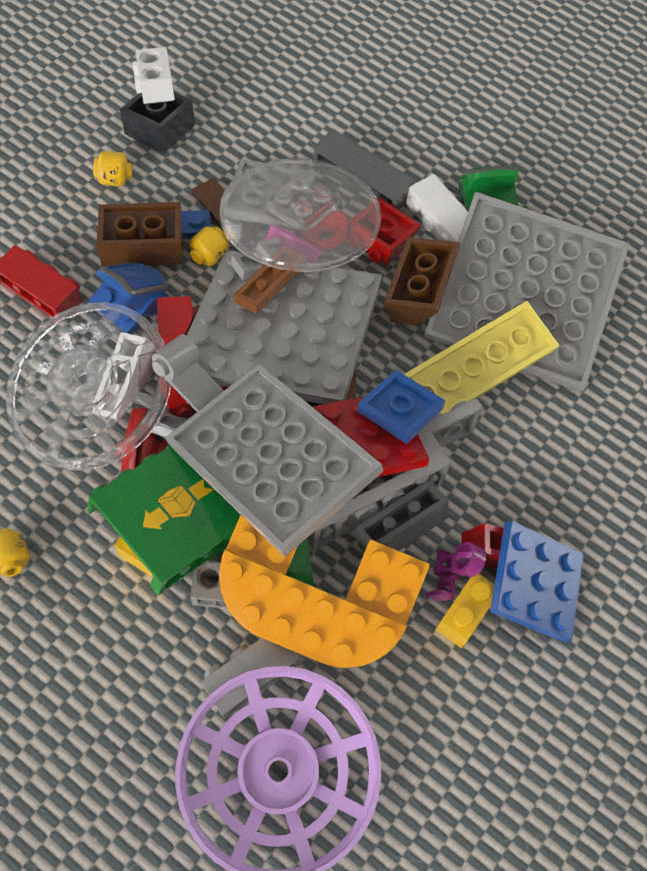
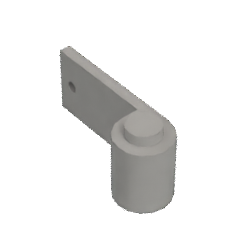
M180 334L152 355V367L157 375L164 377L191 407L198 412L224 390L197 363L199 350L196 344L188 336Z

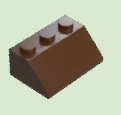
M181 202L99 204L97 249L101 266L139 262L147 266L183 264Z
M418 238L407 239L384 301L391 323L417 326L438 313L461 246L460 242Z

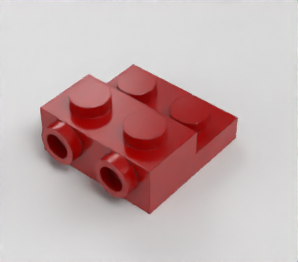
M379 197L349 221L348 233L345 238L352 248H361L368 253L369 258L373 262H381L387 266L402 253L407 239L413 238L419 233L421 225Z

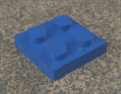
M395 370L358 403L357 412L407 444L444 409L445 400L398 370Z

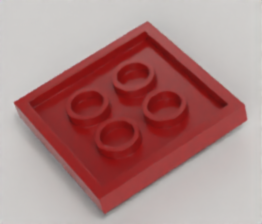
M364 397L312 406L382 464L383 472L377 477L428 466L430 458L418 434L406 444L357 412L358 403Z

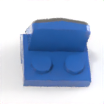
M139 262L103 266L95 274L104 282L88 302L125 333L133 335L148 315L153 317L158 311L157 298L169 297L165 293L168 285L159 270Z

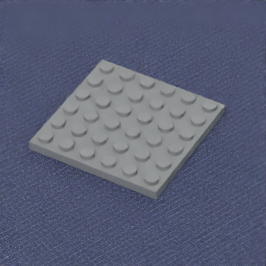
M475 192L458 239L461 246L438 313L430 317L424 337L452 346L525 301H528L560 346L554 352L522 371L583 392L587 385L630 243Z
M228 250L220 261L187 334L199 350L197 363L221 386L230 387L257 364H260L304 401L319 404L344 401L382 285V274L307 263L256 314L234 303L233 294L248 280H242L231 265L232 255L241 254L242 252Z

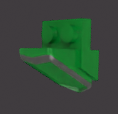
M494 165L464 170L462 177H458L457 180L461 202H464L465 209L469 211L475 192L519 206L515 187L519 177L518 169L513 166Z

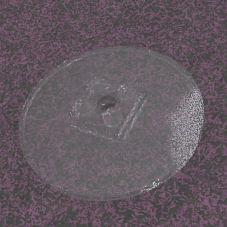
M290 158L265 162L238 175L228 185L221 198L220 221L229 241L249 258L277 269L312 272L342 266L366 252L379 233L381 209L378 199L371 188L353 173L334 164L319 160Z

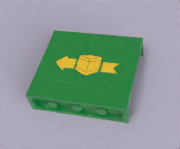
M169 445L161 453L147 456L141 465L136 468L124 470L117 476L116 480L108 485L101 484L96 487L92 494L89 495L87 508L89 514L99 510L152 573L153 578L150 587L158 596L226 549L240 517V514Z

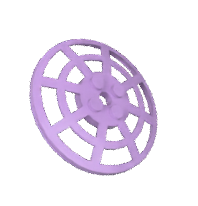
M289 666L264 667L247 671L228 680L213 691L198 707L188 723L179 745L175 766L177 799L187 829L198 846L215 863L228 871H325L344 858L362 838L372 820L379 799L381 784V759L376 736L368 718L357 702L344 689L328 678L306 669ZM267 677H289L310 682L312 685L303 702L285 697L262 699L257 680ZM244 685L249 705L233 714L219 732L201 724L207 712L222 697L233 689ZM324 690L332 694L347 708L356 721L361 733L341 739L339 732L332 722L315 708ZM288 708L294 709L298 713L289 730L283 728L272 729L266 709ZM253 714L259 734L255 735L246 746L228 737L238 723ZM310 717L325 730L332 743L313 749L310 743L302 736ZM197 737L212 745L207 763L208 789L188 796L186 765L190 745L193 738ZM366 746L369 780L367 795L362 806L344 795L349 776L347 752ZM223 750L239 758L237 767L238 777L218 785L217 765L219 754ZM333 757H337L338 763L335 791L318 783V763ZM277 760L285 762L288 768L286 777L279 781L271 779L268 773L271 763ZM241 791L243 792L246 799L253 805L245 825L240 823L231 814L223 798ZM311 796L327 803L328 806L314 822L303 828L298 808L304 805ZM213 803L223 822L239 835L231 857L221 851L207 837L197 822L193 810ZM338 809L357 819L352 829L336 847L326 855L314 860L307 839L321 831L335 816ZM265 813L285 814L290 833L270 835L257 832ZM252 842L270 847L294 844L301 866L291 869L270 870L252 867L243 862Z

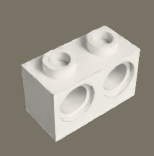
M166 47L136 50L137 61L132 62L137 94L142 93L144 104L173 101V85Z

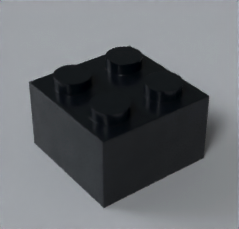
M173 92V101L144 104L142 93H139L120 109L124 134L165 153L195 126L193 102L191 99Z

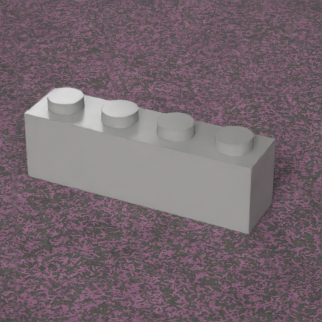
M257 636L258 641L248 647L245 644L231 654L232 659L223 666L216 664L204 674L205 679L201 681V684L209 696L228 680L247 671L275 666L296 668L308 657ZM267 677L257 680L260 692L262 693L282 677ZM244 685L233 689L215 704L224 719H227L249 702Z

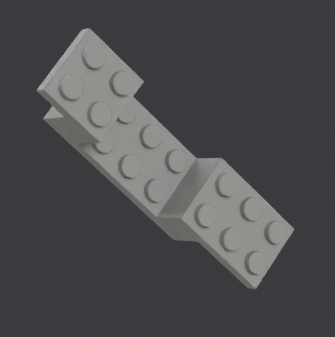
M475 398L469 402L461 401L454 405L451 411L443 415L438 413L418 433L430 458L428 466L395 473L392 477L393 479L382 483V481L375 482L366 489L365 493L357 496L356 499H351L307 537L313 551L355 530V527L428 480H431L437 488L441 486L451 464L442 447L473 432L483 409L478 399Z

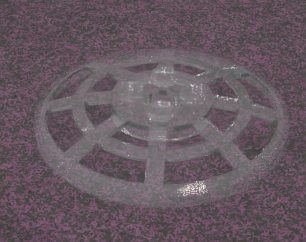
M106 302L75 306L45 322L31 335L20 350L8 379L6 391L8 418L16 438L23 447L39 460L66 470L100 468L120 460L137 448L158 424L170 395V383L159 375L154 397L138 391L141 376L139 357L157 352L166 345L160 333L145 317L136 311L119 304ZM93 310H110L101 323H81L71 327L68 326L67 319L77 314ZM122 313L136 321L147 332L151 341L133 346L132 342L122 332L112 326ZM56 326L58 333L42 346L34 359L27 358L36 343ZM83 331H95L88 345L74 347L72 334ZM108 334L118 340L124 350L108 356L99 348ZM60 341L63 353L57 357L53 364L43 362L42 359L47 352ZM127 361L130 363L128 387L117 384L116 366ZM21 369L28 370L25 383L26 404L15 412L17 379ZM36 372L47 375V390L34 398L33 385ZM87 374L86 382L81 386H77V379L81 375ZM112 395L122 398L117 408L103 420L99 409L110 400ZM50 401L60 408L55 426L47 422L38 410ZM133 402L149 408L146 416L137 428L122 442L115 445L108 429L113 427L125 415ZM31 415L40 428L52 435L48 453L32 444L21 431L19 424ZM71 415H87L92 425L80 430H66ZM97 436L104 450L102 453L84 458L59 457L63 439L82 440Z

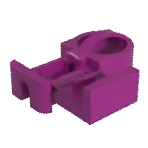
M470 542L457 545L455 553L439 549L433 573L440 578L437 580L436 590L426 592L425 597L436 601L454 599L456 593L454 590L455 581L459 578L456 574L463 577L477 576L483 569L486 561L485 550Z

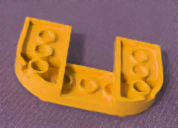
M240 515L221 559L219 579L221 593L228 610L245 629L263 639L315 661L341 668L358 667L372 663L387 654L397 644L407 627V621L430 564L370 539L346 599H343L286 575L297 547L284 557Z

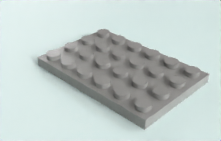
M257 364L165 437L168 445L284 557L383 472L382 464L260 364Z

